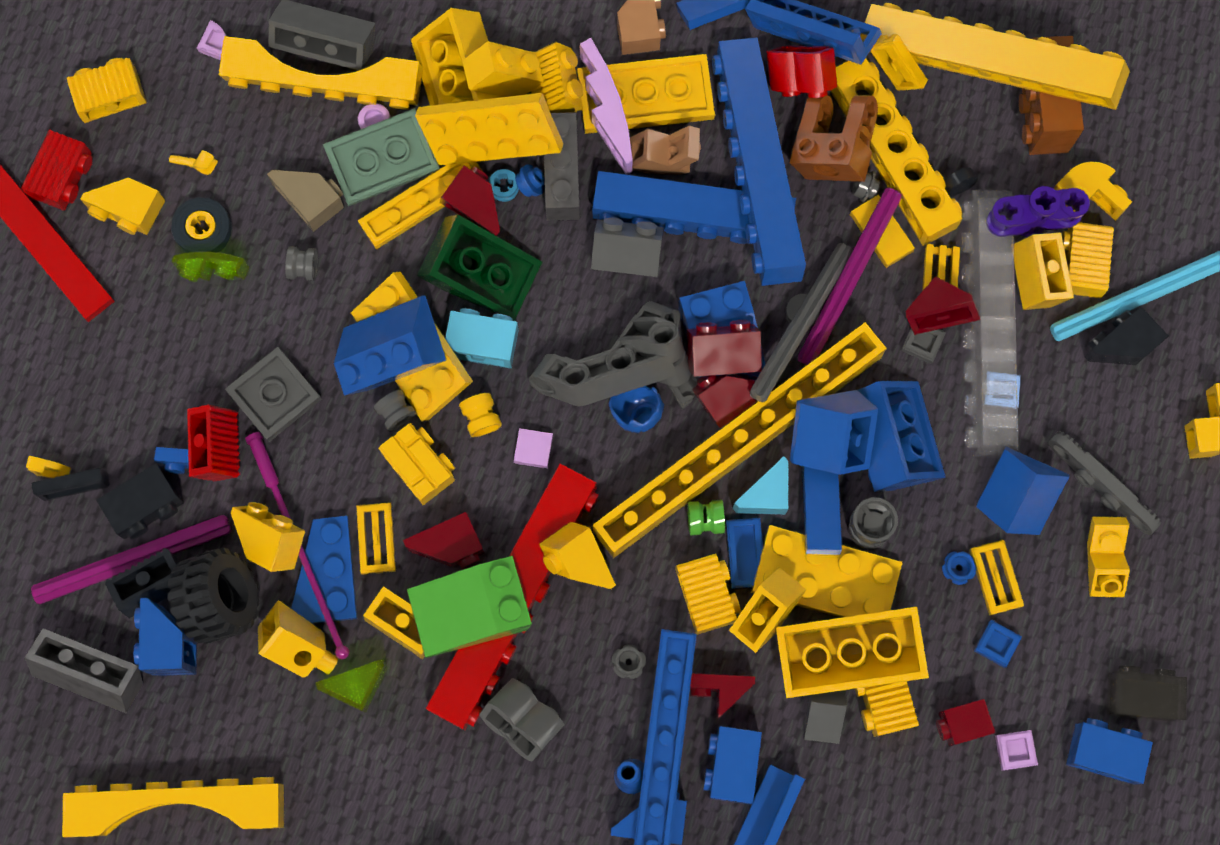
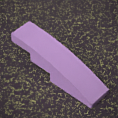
M589 38L580 44V58L590 72V75L586 76V91L597 106L592 110V124L624 173L628 175L632 173L633 160L629 129L621 99L605 61L593 40Z

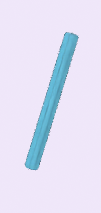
M1220 251L1059 320L1050 326L1051 334L1056 341H1061L1121 315L1126 310L1130 311L1219 272Z

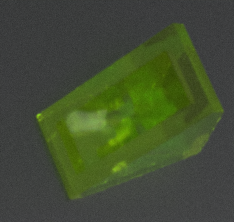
M380 659L315 682L317 690L366 713L388 667L386 662Z

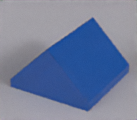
M1005 446L976 507L1006 533L1040 535L1069 479V474Z

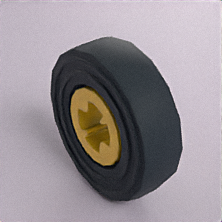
M194 198L186 201L176 210L172 218L171 231L175 242L184 252L195 257H209L219 253L226 247L232 234V222L228 212L220 203L210 198ZM203 220L209 229L207 232L202 230L203 234H198L194 226L197 223L201 225L200 221Z

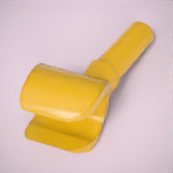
M204 150L200 152L197 159L170 155L169 157L170 163L193 167L205 175L211 174L218 163L217 160L213 159L214 156Z

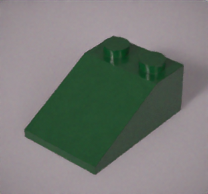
M457 214L444 218L417 277L443 291L495 314L510 316L513 318L512 321H515L542 261Z

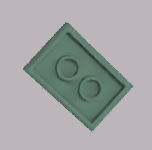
M415 108L323 144L348 207L432 174L440 169L415 117Z

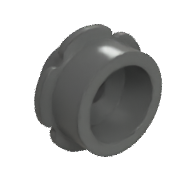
M874 171L867 172L865 182L855 181L852 195L860 198L859 201L865 202L867 198L872 199L876 195L880 181L875 179L876 173Z
M624 645L621 650L617 649L612 656L614 672L621 678L629 677L634 679L639 677L643 672L642 668L646 665L644 653L639 652L638 648L634 645ZM627 659H631L632 664L627 665L625 661Z

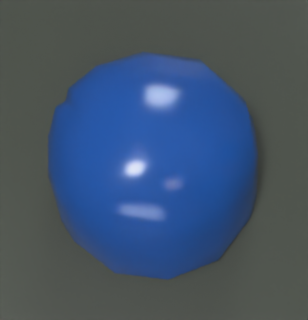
M643 386L610 397L608 403L617 424L624 430L634 433L651 430L660 421L664 410V403L655 387Z

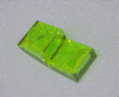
M218 252L182 253L174 255L171 261L181 277L193 282H198L199 278L209 281L214 269L215 274L224 279L234 280L236 276L245 280L249 270V266L244 258Z

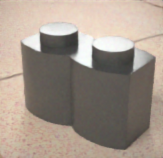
M511 678L479 714L491 730L506 738L510 746L519 755L531 762L564 726L563 721L553 708L539 702L529 686L514 678Z

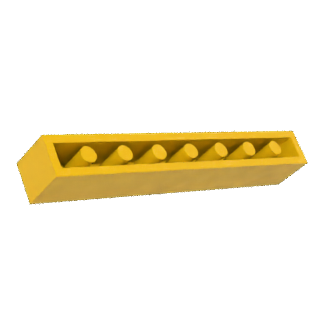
M884 3L883 6L871 4L865 20L866 24L880 28L881 35H887L890 38L892 34H898L917 64L1114 110L1117 109L1130 73L1123 57L1113 52L1106 51L1101 55L1092 53L1088 48L1077 44L1065 47L1045 37L1033 40L1025 38L1024 34L1014 30H1007L1006 33L994 31L992 27L982 23L970 26L950 16L938 19L922 10H914L913 13L902 11L899 6L891 3ZM861 33L860 36L864 42L867 35Z

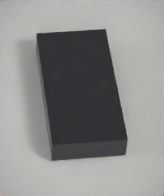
M101 468L32 482V490L35 496L43 501L107 488L110 482L108 473Z

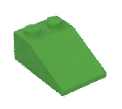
M513 556L479 564L407 589L425 658L524 632L532 625Z

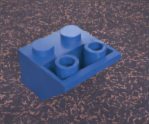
M857 390L797 400L790 461L796 465L840 475L870 469L878 408Z
M140 598V608H136L134 613L135 627L139 629V643H135L133 652L135 664L139 665L140 671L154 676L196 675L197 642L194 641V638H188L184 634V629L178 627L177 620L163 606L148 598Z

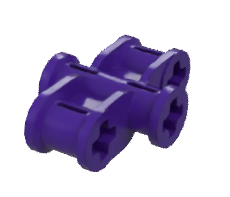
M1041 186L1036 188L1031 195L1009 196L997 200L986 218V225L992 234L999 237L1019 234L1029 237L1034 234H1041L1044 229L1071 228L1076 226L1082 216L1088 211L1090 200L1088 195L1078 188L1055 190L1049 186Z

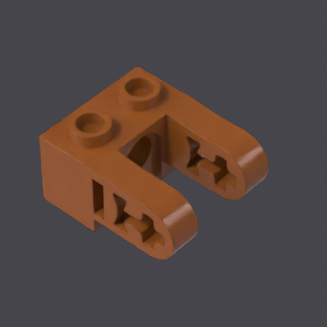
M827 95L821 98H808L789 163L805 179L865 182L872 155V150L869 147L878 114V105L875 97L872 95H856L852 98L842 133H828L833 117L831 97Z

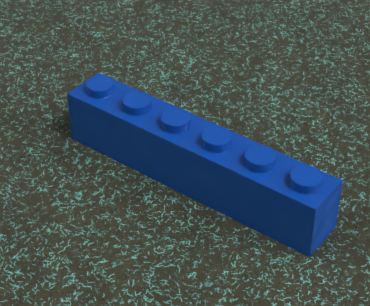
M598 171L592 208L593 219L604 220L605 218L612 217L621 219L624 223L633 224L646 221L652 222L658 227H663L666 233L681 235L686 231L697 233V236L703 239H715L717 236L730 237V241L734 243H748L746 238V224H749L748 216L742 215L740 208L742 190ZM792 197L793 206L795 210L796 198Z

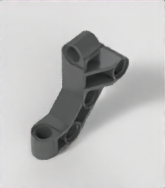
M649 301L642 306L637 315H634L610 350L580 360H574L566 356L564 358L556 354H546L529 377V382L539 393L574 406H586L655 382L669 386H680L686 383L691 376V372L688 369V359L678 330L680 312L677 309Z

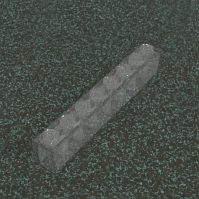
M972 190L967 200L963 201L961 206L962 221H967V233L962 235V252L967 253L968 264L963 266L962 281L963 284H968V293L973 296L981 320L969 322V329L964 330L963 336L964 349H969V361H966L964 365L965 382H970V394L965 396L964 407L965 414H970L971 427H967L965 432V445L967 448H971V457L1000 458L1005 446L1019 452L1013 235L1005 237L996 236L988 230L986 225V218L989 212L992 211L995 202L1000 198L1012 196V191Z

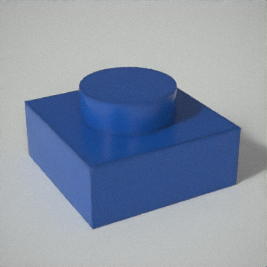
M156 447L154 461L161 467H164L165 472L184 474L185 469H189L188 449Z

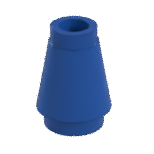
M631 758L622 761L616 767L614 780L622 792L627 794L641 792L644 763L638 759ZM626 768L635 770V775L630 780L624 779L623 771Z

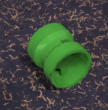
M712 500L709 504H701L699 501L688 502L690 536L701 535L704 531H711L713 534L725 533L723 500Z

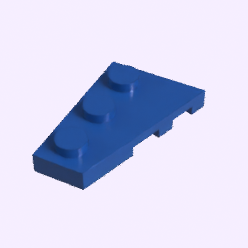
M339 516L313 519L305 554L333 622L358 619L349 517ZM302 565L291 609L312 624L326 623Z

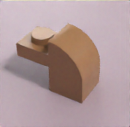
M687 126L670 135L646 129L630 137L633 160L632 170L654 175H682L689 173L690 164L699 160L701 150L699 142L700 128Z

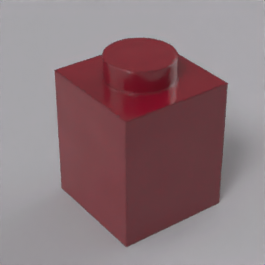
M985 699L939 712L940 719L936 720L940 738L942 741L947 740L949 746L995 733Z

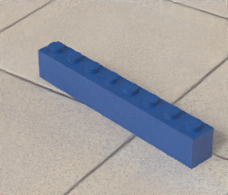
M758 38L719 41L717 55H712V68L714 75H719L720 82L717 84L719 102H725L726 110H723V123L725 130L730 129L731 132L728 145L730 157H736L737 166L734 167L736 186H742L743 194L740 195V208L742 215L748 216L749 224H746V238L748 244H753L755 253H752L754 274L759 273L762 286L801 282L806 262Z

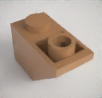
M627 0L617 12V28L622 55L660 50V41L666 38L664 19H658L656 10L661 9V0Z

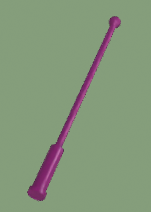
M260 432L252 433L245 438L246 443L252 450L266 487L271 488L282 516L290 518L278 489L279 480L262 441V434ZM301 544L299 558L337 647L335 654L339 659H345L349 656V649L343 645Z

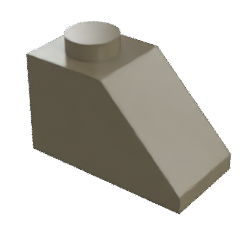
M271 170L267 174L272 185L313 232L344 208L340 199L343 195L340 188L332 179L326 182L319 173Z

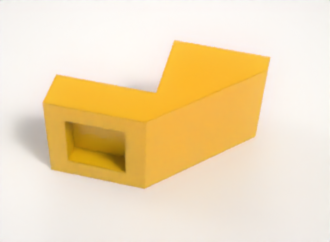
M1092 517L1087 541L1090 597H1125L1130 572L1124 555L1129 530L1127 517Z

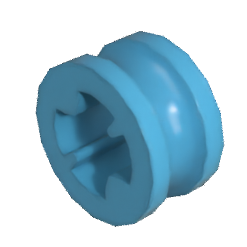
M500 169L491 175L489 183L492 184L493 195L496 200L502 202L510 201L518 194L519 188L516 184L514 172L508 169ZM500 179H507L508 184L513 185V187L510 188L508 186L507 192H501L500 187L495 186V184H500Z

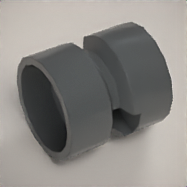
M871 497L863 500L849 517L847 531L850 538L856 545L862 548L874 549L882 546L894 534L898 526L897 512L889 501L882 498Z

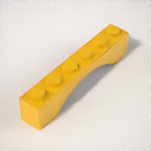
M224 36L219 76L228 81V86L247 89L248 84L260 85V90L271 93H280V88L293 89L292 94L302 97H312V92L324 93L325 99L333 101H344V97L347 96L357 98V103L364 105H376L378 100L389 102V107L408 110L409 105L418 106L423 67L419 61L385 57L376 64L353 73L317 75L300 71L282 63L271 55L257 40Z
M274 777L253 778V785H239V779H218L217 786L203 787V780L181 781V788H168V782L146 783V790H132V784H110V791L97 792V785L75 786V793H63L62 837L107 836L121 823L141 812L158 806L172 804H193L211 809L229 818L242 829L284 828V784H274Z

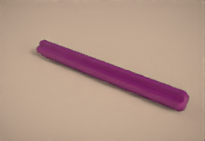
M886 188L798 355V361L803 365L807 366L818 358L901 200V193L897 190Z
M225 515L201 522L35 584L31 587L32 596L37 604H43L113 576H118L119 572L124 573L125 569L130 570L132 565L137 566L138 562L143 563L145 558L150 559L151 555L156 556L157 551L162 552L163 548L169 549L173 554L230 534V523Z

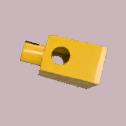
M279 600L258 626V654L301 677H307L313 668L328 675L338 662V657L326 650L324 632Z

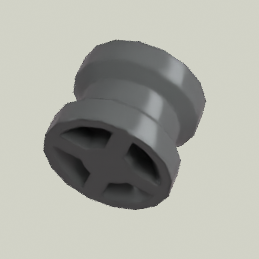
M289 246L285 262L286 278L294 280L297 277H304L307 281H315L318 267L317 248H308L304 251L299 250L295 246Z
M402 390L389 393L373 407L378 415H382L385 419L384 425L388 431L400 428L413 419L417 413L412 406L407 405L405 402L406 396Z

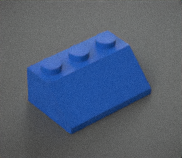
M426 296L417 297L343 328L334 366L344 396L372 390L446 361Z
M878 381L857 390L878 408L870 469H868V477L873 485L874 492L893 491L946 478L918 381Z

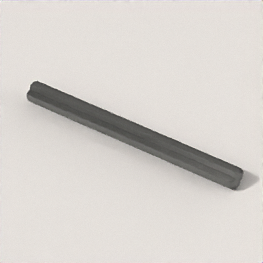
M839 243L835 247L750 391L752 398L759 402H765L842 273L853 252L850 246Z

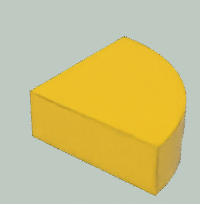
M33 456L28 457L26 468L30 472L47 478L68 475L71 471V468Z

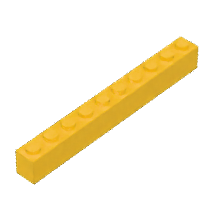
M863 323L773 390L765 402L758 401L594 523V534L614 559L793 425L797 400L836 393L880 360L887 348L867 323Z

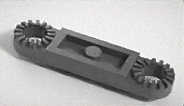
M1057 431L1048 441V444L1076 472L1074 474L1075 478L1085 487L1090 488L1092 486L1101 494L1100 500L1108 509L1114 512L1118 510L1141 532L1146 535H1152L1161 525L1160 519L1156 517L1157 515L1151 513V509L1147 511V506L1142 505L1140 502L1138 503L1139 498L1088 451L1084 453L1077 442H1072L1073 438L1069 440L1068 434Z

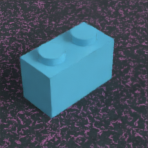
M466 308L460 309V312H450L445 339L459 360L512 368L519 331L518 323L512 321L513 318L503 314H494L493 317L480 316L478 311Z

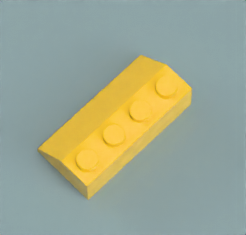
M450 8L411 38L416 60L423 67L422 80L430 106L501 97L472 91L468 88L462 60L488 41L480 12Z
M917 607L776 627L786 698L929 678Z

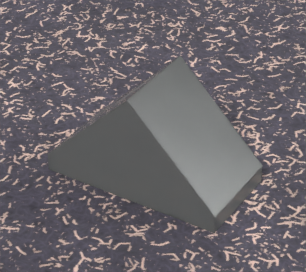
M846 690L808 695L804 740L839 744L847 707Z

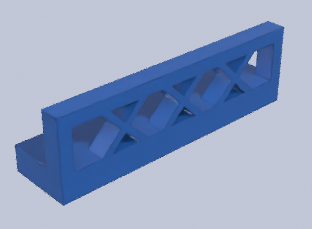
M750 0L745 8L753 27L758 30L808 47H833L835 56L860 65L882 34L878 27L797 0H766L765 3ZM778 5V6H781V7L786 8L787 10H784V9H781V8H778V7H775V6ZM860 33L867 35L864 42L859 35Z
M769 765L733 845H776L805 779Z

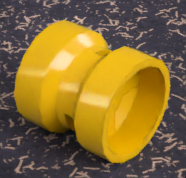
M490 393L469 397L459 404L463 416L470 420L467 428L471 437H480L496 431L502 426L499 415L492 413L494 402Z

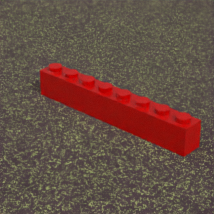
M559 464L509 555L513 556L528 612H530L535 601L542 603L550 588V584L546 583L551 572L543 562L544 553L539 544L570 522L583 525L579 523L584 511L590 513L599 497V494L595 493L597 489L595 481L562 464ZM529 613L532 622L534 615ZM518 633L458 649L430 699L426 710L464 731L468 725L474 727L480 718L479 714L484 709L479 704L485 693L491 696L501 677L496 675L502 662L508 665L517 649V646L512 643Z

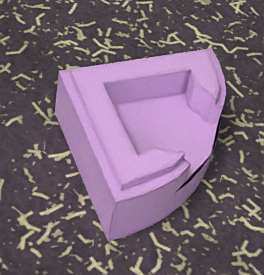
M210 20L197 49L200 53L221 60L223 39L227 35L217 23Z

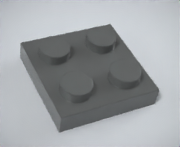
M279 347L275 348L225 388L227 393L268 442L322 400Z

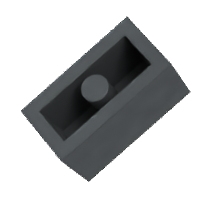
M612 217L605 218L604 220L597 219L591 269L658 277L663 227H658L656 224L646 221L633 224L624 223L621 219Z

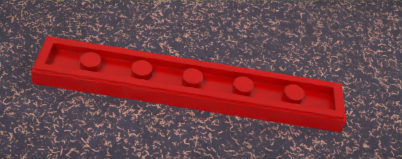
M0 165V217L87 322H90L115 301Z

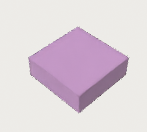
M519 428L514 463L548 469L553 433Z
M1031 730L995 735L1001 771L1038 765Z

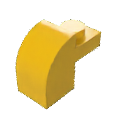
M1085 162L1075 166L1053 188L1055 190L1069 188L1083 190L1088 195L1089 200L1094 201L1115 221L1132 203L1122 187L1109 181L1116 170L1100 162Z
M1215 383L1206 390L1210 418L1193 419L1185 425L1190 459L1212 457L1220 454V383Z

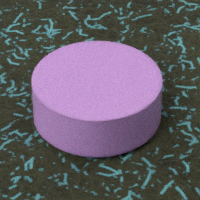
M377 103L376 105L368 104L360 110L358 124L360 129H363L391 117L389 111L383 105Z

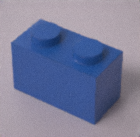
M1087 718L1086 723L1075 724L1066 765L1133 785L1144 784L1153 742L1142 739L1143 733L1122 728L1121 733L1109 730L1108 723Z
M719 726L717 734H710L708 755H714L713 769H706L703 790L710 791L709 799L753 804L762 732Z

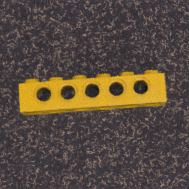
M865 58L861 65L847 61L837 66V87L830 91L846 118L851 100L857 95L856 91L865 90L874 96L877 101V117H881L887 122L886 125H877L875 123L869 147L872 150L871 160L887 187L901 193V200L898 205L922 246L957 229L963 219L961 217V207L954 198L951 199L945 190L946 185L939 171H934L928 162L929 155L924 145L917 143L913 137V130L906 116H901L895 107L896 100L893 93L888 88L885 89L880 82V74L876 65L872 61L868 62L867 58ZM897 144L903 149V152L895 153L889 149L888 145ZM913 171L920 179L916 181L910 180L904 172ZM925 198L931 199L935 203L936 208L930 209L925 207L921 200Z

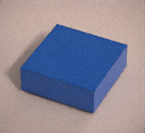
M990 620L974 651L1006 668L1022 636Z

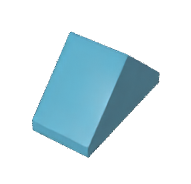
M783 456L734 503L732 509L736 513L785 515L788 510V460Z

